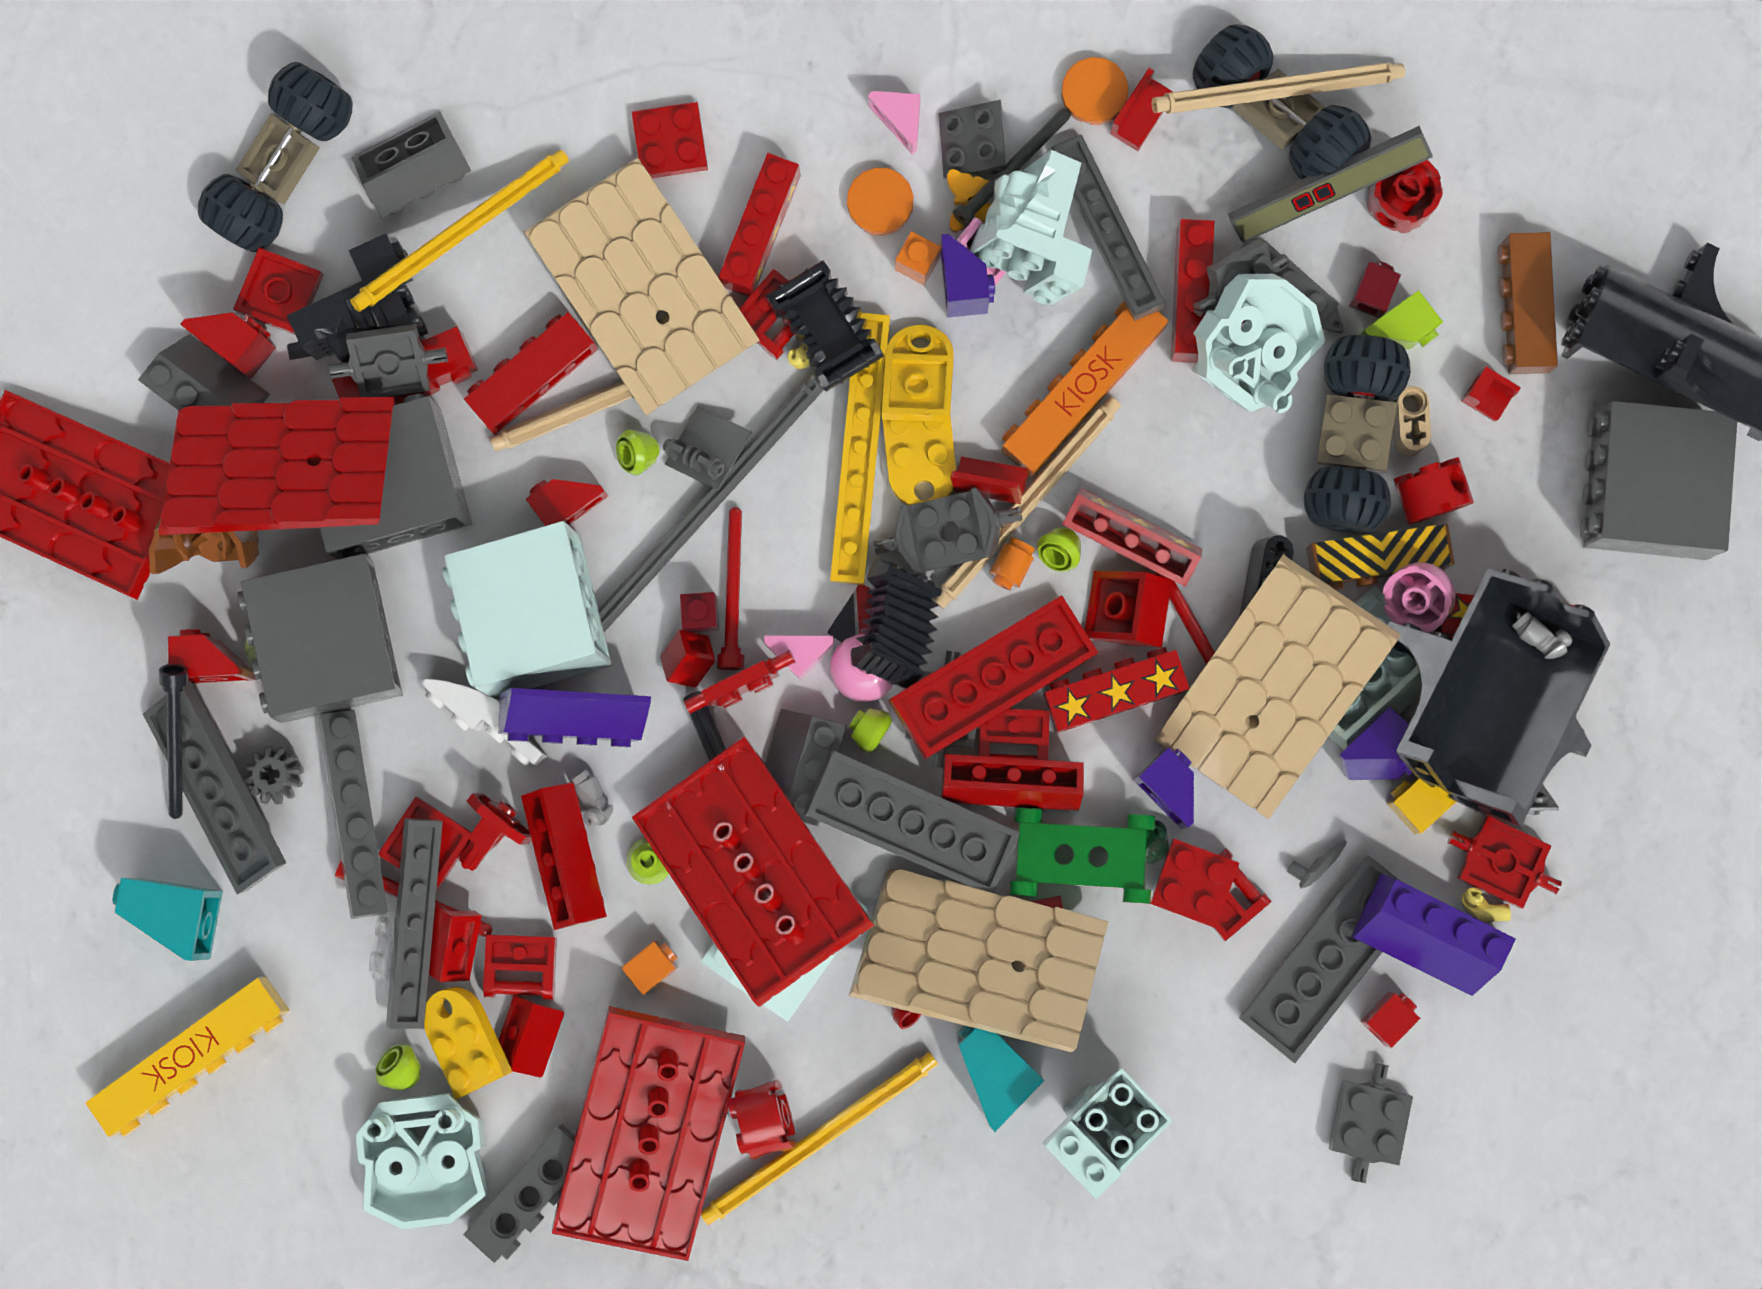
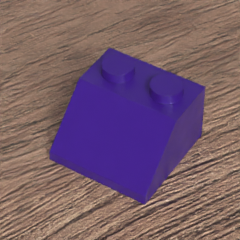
M941 234V262L947 318L988 314L989 303H994V274L987 275L986 263L952 236Z
M1391 707L1380 715L1339 755L1344 776L1349 780H1399L1405 773L1408 775L1412 774L1396 752L1409 724Z
M1167 748L1142 770L1133 781L1180 829H1185L1194 823V772L1189 768L1192 762L1179 749L1172 751L1170 748Z

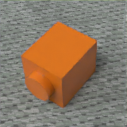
M911 231L895 259V271L925 286L941 257V246Z
M653 941L621 967V969L641 994L645 995L679 968L674 962L678 959V956L666 942L660 945L658 941Z

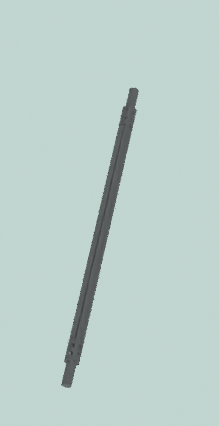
M815 371L741 451L719 491L709 487L598 609L604 632L824 391L816 381ZM555 682L531 689L549 690Z

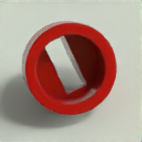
M891 1007L892 1018L901 1029L911 1027L922 1015Z

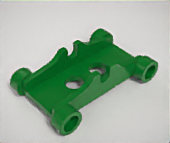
M1015 808L1014 822L1020 823L1016 881H1011L1010 895L1037 896L1038 883L1123 888V902L1150 904L1151 890L1145 889L1146 848L1149 830L1155 829V816L1128 814L1127 828L1044 824L1042 823L1041 809ZM1063 844L1069 845L1074 852L1072 861L1065 865L1057 862L1055 858L1056 849ZM1098 846L1105 848L1108 853L1107 862L1100 867L1094 866L1089 860L1090 851Z

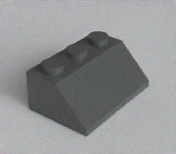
M441 112L351 157L361 183L381 218L388 214L392 215L400 212L407 204L418 198L424 199L431 196L436 189L447 183L460 181L466 173L471 171Z
M191 334L158 353L138 379V381L177 410L187 406H232V403H264L270 396L267 391Z
M781 709L765 765L806 824L819 827L820 821L804 815V812L831 750L840 753L847 727L846 725L812 715Z

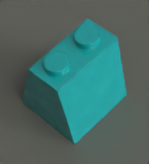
M121 878L120 884H117L113 891L112 902L116 905L114 913L183 960L198 961L211 959L223 891L144 878Z
M964 1025L957 1032L961 1037L957 1044L988 1124L996 1132L1045 1080L999 1034Z

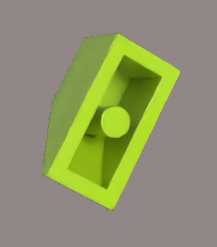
M1418 290L1367 327L1361 335L1391 339L1409 350L1418 343L1423 348L1439 336L1436 330L1444 322Z

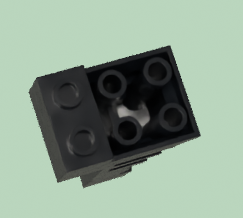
M386 233L348 250L362 279L361 282L287 315L300 346L316 361L335 354L341 363L349 362L350 354L346 343V336L349 333L416 324L420 341L425 340L424 336L429 334L421 315L418 316L415 308L410 307L415 304V301L408 286L405 284L413 281L412 277L379 300L374 306H368L361 312H358L350 302V299L360 293L359 290L362 287L371 283L408 256L407 251L403 250L400 242L396 241L393 243Z

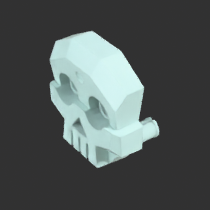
M1238 274L1224 288L1215 311H1207L1193 333L1196 337L1199 355L1198 362L1191 371L1230 401L1249 412L1264 406H1269L1278 413L1286 412L1292 405V396L1289 392L1298 381L1296 373L1325 342L1316 304L1287 280L1275 274ZM1245 320L1244 326L1240 328L1242 322ZM1278 346L1276 353L1273 354L1274 349Z
M451 1092L390 1099L380 1102L369 1120L355 1134L358 1163L365 1165L363 1211L400 1229L451 1224L489 1194L486 1175L479 1149L485 1146L483 1121L465 1109ZM430 1125L423 1139L411 1128ZM446 1155L453 1156L455 1160L452 1168L444 1164V1157ZM394 1161L402 1164L403 1169L400 1174L392 1171L391 1166Z

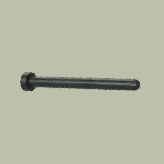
M1068 108L1060 109L966 205L958 204L953 210V215L960 224L967 227L975 217V214L994 196L995 180L1002 175H1009L1013 171H1019L1070 119L1071 112Z

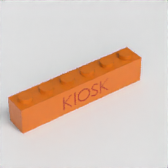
M1123 301L1114 312V315L1117 316L1115 321L1109 327L1104 323L1091 338L1095 343L1086 352L1082 348L1069 362L1072 369L1065 376L1059 373L1048 385L1047 390L1050 393L1042 402L1037 398L1024 413L1028 418L1020 427L1013 424L1004 434L1002 440L1005 443L1002 446V452L1019 467L1027 468L1028 475L1032 478L1166 329L1169 320L1160 312H1154L1134 321Z

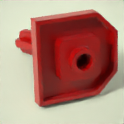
M472 793L466 800L482 819L468 837L471 842L459 858L464 869L476 870L487 853L495 848L504 836L519 845L530 844L532 841L529 830L515 818L517 811L505 801L501 800L497 803L484 793Z

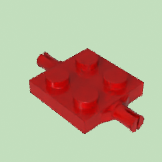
M788 650L772 659L763 660L702 690L700 694L685 700L684 704L690 714L707 705L723 706L724 708L731 707L743 700L742 694L748 691H754L756 694L773 686L772 679L779 677L777 671L796 663L794 656Z
M1485 816L1478 833L1472 839L1455 830L1450 834L1453 838H1448V844L1466 851L1465 862L1457 879L1513 906L1523 909L1530 893L1537 886L1553 892L1555 895L1560 890L1557 887H1561L1562 881L1544 873L1545 860L1552 845L1497 819Z

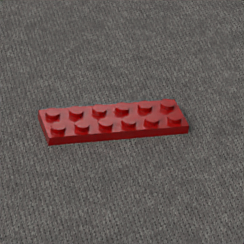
M1061 595L893 696L888 702L926 760L1093 658L1099 652Z

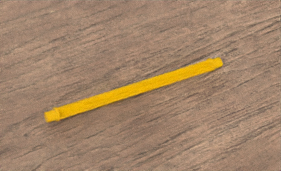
M559 150L552 156L547 155L522 176L513 180L371 283L362 287L359 290L360 293L350 299L352 306L358 312H361L368 306H374L400 284L416 275L463 241L464 238L473 234L523 198L528 192L559 173L561 167L569 162L566 153Z
M929 1051L919 1059L917 1057L913 1059L914 1061L797 1142L794 1149L784 1151L716 1200H712L710 1202L711 1205L701 1211V1217L709 1226L719 1218L722 1220L725 1218V1215L922 1077L929 1075L927 1072L938 1065L931 1052Z

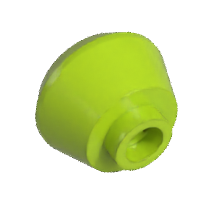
M628 429L623 431L617 439L616 455L618 462L623 470L631 475L637 476L642 474L656 463L659 456L658 442L646 432Z
M1058 527L1039 538L1036 545L1040 560L1048 568L1063 572L1073 570L1078 566L1081 557V541L1073 530Z
M869 708L866 713L861 710L858 711L849 728L854 730L851 737L862 752L872 753L876 749L893 721L890 713Z
M646 838L638 840L630 847L626 857V866L628 872L636 881L652 885L667 878L669 873ZM642 859L644 860L645 866L642 865Z
M395 1045L387 1050L377 1063L375 1069L377 1083L396 1090L412 1088L420 1079L421 1064L410 1045Z

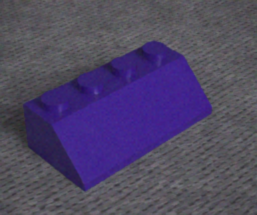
M510 688L500 692L498 734L507 735V741L528 742L529 736H541L542 743L563 744V738H577L576 745L597 746V740H611V747L629 748L631 747V742L642 740L651 704V696Z
M1384 874L1380 875L1351 936L1471 996L1477 993L1502 970L1516 938L1398 879Z

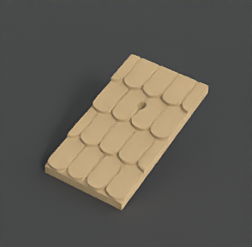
M637 157L523 231L645 415H648L686 390L689 386H692L760 341ZM664 310L666 312L665 317L661 320H656L657 312Z
M1283 555L1154 740L1166 749L1170 748L1172 751L1179 749L1192 762V767L1197 768L1199 772L1222 788H1226L1228 792L1269 819L1389 654L1401 634Z
M890 868L886 872L871 920L874 926L868 930L849 992L850 997L1068 1052H1073L1077 1049L1108 921L1059 907L1051 908L1012 896H1001L948 880H937L902 869L894 870Z

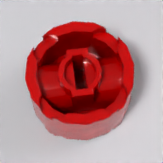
M1426 160L1371 185L1368 191V210L1382 226L1393 231L1408 233L1420 227L1436 210L1443 196L1439 171L1430 161Z
M1459 457L1441 463L1435 462L1419 468V472L1414 474L1411 472L1393 479L1409 525L1453 512L1474 503Z
M778 1080L767 1082L752 1089L737 1090L735 1097L728 1099L731 1117L733 1120H738L741 1132L736 1134L739 1151L741 1154L748 1153L752 1159H757L771 1152L788 1151L796 1147V1141L789 1139V1136L795 1135L792 1113L786 1094L778 1095L777 1090L782 1088Z

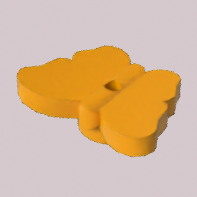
M955 169L949 170L947 174L948 187L955 196V207L958 204L966 205L969 202L968 200L972 199L989 182V180L979 176L973 178L970 174L961 173ZM989 201L975 214V217L982 223L985 222L988 208L991 206ZM953 213L951 214L949 223L952 232L957 233L967 228L957 221Z

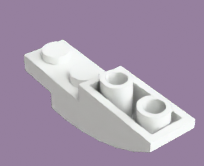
M431 679L423 681L422 685L428 690L425 696L440 709L443 705L447 706L454 713L450 718L463 730L467 731L470 727L475 731H479L487 723L489 726L485 731L499 743L504 739L507 741V735L498 734L500 701L460 684ZM529 739L528 742L507 741L514 747L511 754L525 766L529 762L539 766L547 757Z

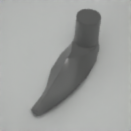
M1343 839L1334 845L1323 856L1315 859L1309 869L1293 860L1287 872L1301 881L1299 883L1300 888L1311 886L1336 861L1346 846L1347 841Z

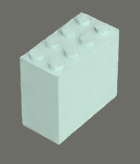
M564 521L444 555L447 567H443V575L448 587H452L454 599L450 601L455 619L460 621L462 632L458 633V640L464 653L467 652L469 665L466 666V675L471 686H475L476 689L496 699L500 698V692L510 688L531 689L612 666L582 540Z

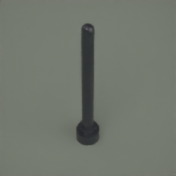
M167 664L159 668V684L163 687V691L167 692L169 816L173 819H178L183 814L181 692L185 690V686L188 684V668L181 664Z

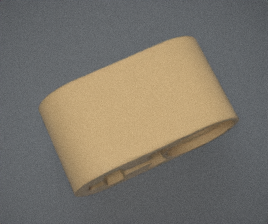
M1410 386L1405 388L1397 399L1393 400V402H1397L1393 429L1394 446L1404 456L1417 455L1431 440L1428 395L1423 389ZM1409 397L1414 399L1418 406L1417 412L1407 411L1403 406V398ZM1411 430L1412 436L1415 438H1419V441L1415 445H1413V441L1411 439H1406V436L1411 432Z

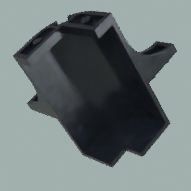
M1707 242L1698 251L1693 249L1684 264V268L1688 271L1683 281L1679 279L1670 294L1610 265L1604 267L1600 265L1594 275L1590 274L1581 289L1585 296L1580 304L1576 303L1566 321L1571 325L1561 341V345L1565 346L1561 354L1562 357L1568 359L1584 347L1750 427L1747 436L1757 441L1762 440V338L1735 326L1720 306L1714 286V266L1720 248Z
M1488 568L1453 639L1440 632H1435L1433 635L1425 633L1411 623L1405 622L1403 625L1389 621L1388 626L1401 634L1393 648L1405 653L1417 662L1422 680L1419 705L1396 752L1413 774L1430 787H1440L1448 793V798L1485 815L1522 827L1543 782L1556 763L1570 752L1586 757L1592 746L1584 733V729L1576 719V714L1610 647V642L1592 609L1581 604H1576L1574 607L1563 604L1558 598L1554 587L1549 582L1542 579H1534L1533 581L1524 579L1517 573L1507 569H1503L1500 572ZM1528 612L1552 632L1553 635L1560 629L1565 630L1571 636L1572 643L1566 647L1567 653L1563 656L1545 659L1543 652L1519 638V634L1512 625Z

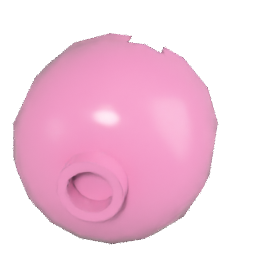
M1417 562L1405 565L1389 577L1383 588L1386 602L1384 609L1391 621L1403 625L1405 622L1411 623L1422 631H1426L1425 633L1432 632L1441 626L1455 606L1456 593L1453 582L1445 571L1434 564Z
M858 634L845 639L836 647L831 658L830 674L835 687L843 696L855 702L870 703L883 698L892 689L893 685L877 676L866 674L865 671L852 665L851 649L863 645L856 638L865 636L864 634Z

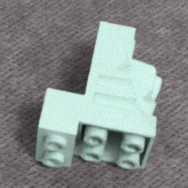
M1053 150L1046 153L1023 171H1013L1009 175H1002L995 180L994 202L988 208L985 224L979 226L969 251L986 263L987 268H998L1007 272V275L1015 280H1026L1023 293L1034 297L1036 302L1043 305H1053L1084 286L1093 250L1063 237L1081 162Z
M1120 1068L1098 1086L1091 1087L1087 1085L1063 1109L1068 1117L1043 1141V1144L1081 1185L1097 1199L1122 1175L1121 1172L1172 1120Z

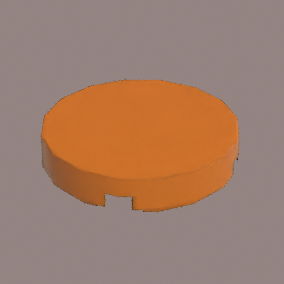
M1089 57L1078 61L1068 70L1062 82L1061 98L1064 107L1069 109L1071 116L1075 120L1090 123V125H1101L1111 122L1123 108L1128 99V82L1124 72L1115 63L1105 58Z
M876 167L862 172L853 180L848 190L847 208L851 220L859 228L871 235L885 236L897 232L908 221L913 212L914 195L909 182L900 173L890 168Z

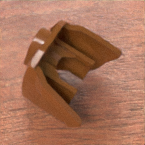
M159 520L154 529V537L149 547L150 573L153 575L160 574L183 561H189L191 557L200 555L212 562L239 560L241 568H248L259 555L257 530L159 535Z

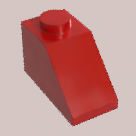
M552 479L549 482L543 480L532 487L529 491L531 495L526 498V501L545 526L562 521L571 525L609 496L601 485Z

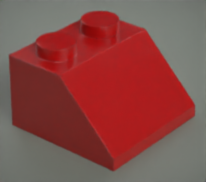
M233 312L187 318L180 323L182 327L250 379L254 377L276 349L268 341L271 334L248 315L241 319Z
M1094 571L1085 624L1086 634L1092 640L1135 647L1162 648L1172 580L1148 572Z
M199 629L179 630V636H168V664L186 666L188 668V681H191L192 684L257 680L254 671L225 644L211 638L210 633H201Z

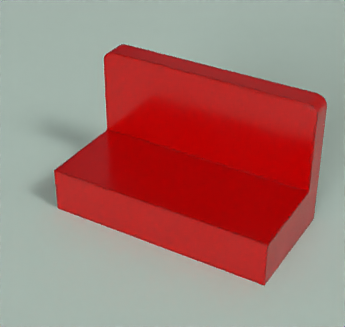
M1151 68L1147 69L1115 118L1110 135L1136 151L1140 150L1164 113L1153 112L1152 99L1162 97L1165 93L1173 92L1152 79L1155 71Z
M961 456L958 470L952 471L950 479L956 493L971 491L973 488H978L988 499L1021 504L1028 477V469Z
M435 903L429 965L430 976L439 982L470 981L481 914L475 910L450 911L441 904Z
M513 995L498 1039L513 1072L539 1078L543 1077L564 1017L563 1011Z

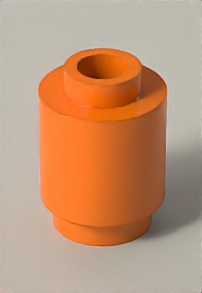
M1011 537L1008 543L1003 544L989 571L994 576L992 582L1009 591L1012 586L1020 588L1034 560L1032 555L1035 548L1024 541Z

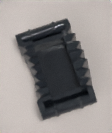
M822 260L809 269L806 268L804 272L783 285L780 284L778 288L766 294L765 298L776 318H783L784 326L790 325L791 333H795L796 340L802 341L803 350L807 351V359H810V367H816V381L827 392L835 386L843 384L845 380L866 367L869 368L871 364L884 357V354L876 340L870 339L872 337L871 329H865L867 320L860 318L861 307H853L854 297H847V287L839 288L838 278H831V270Z
M877 557L867 575V580L875 587L867 591L873 596L866 600L872 607L865 610L871 618L862 620L869 627L860 629L865 636L856 639L863 645L851 649V663L854 667L865 671L866 674H872L890 682L891 685L907 689L925 675V671L919 666L928 664V662L922 655L932 653L925 645L935 642L928 634L938 630L929 621L939 618L930 609L940 606L932 599L940 596L942 590L934 585V581L926 580L922 575L914 574L912 570L907 571L903 566H897L896 563L890 560L886 561Z

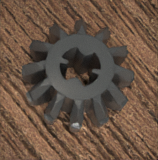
M270 746L265 747L264 756L258 752L253 753L252 756L256 765L245 764L244 767L248 771H253L252 776H247L243 779L245 784H255L249 791L251 796L261 794V803L268 804L272 798L273 802L277 805L283 803V794L287 798L293 799L295 793L291 786L302 787L303 782L300 780H295V775L304 773L302 767H293L299 759L297 755L292 754L287 757L286 748L280 747L275 753L273 747ZM271 769L280 772V777L274 778L277 781L276 783L275 781L268 780V773H273Z

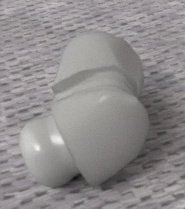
M1528 612L1512 625L1519 634V638L1543 652L1545 659L1563 656L1567 653L1566 647L1572 643L1571 636L1565 630L1560 629L1553 635L1552 632Z
M586 769L572 779L570 783L574 782L576 794L584 810H587L583 813L584 822L590 827H596L597 825H604L609 820L613 812V805H608L606 799H604L605 797L602 795L603 790L597 777L590 775Z

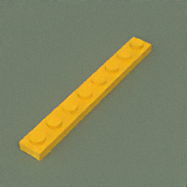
M861 313L860 318L867 320L865 329H871L872 337L870 339L876 340L884 357L871 364L869 368L866 367L850 377L830 582L857 585L865 584L883 398L885 357L890 326V315Z

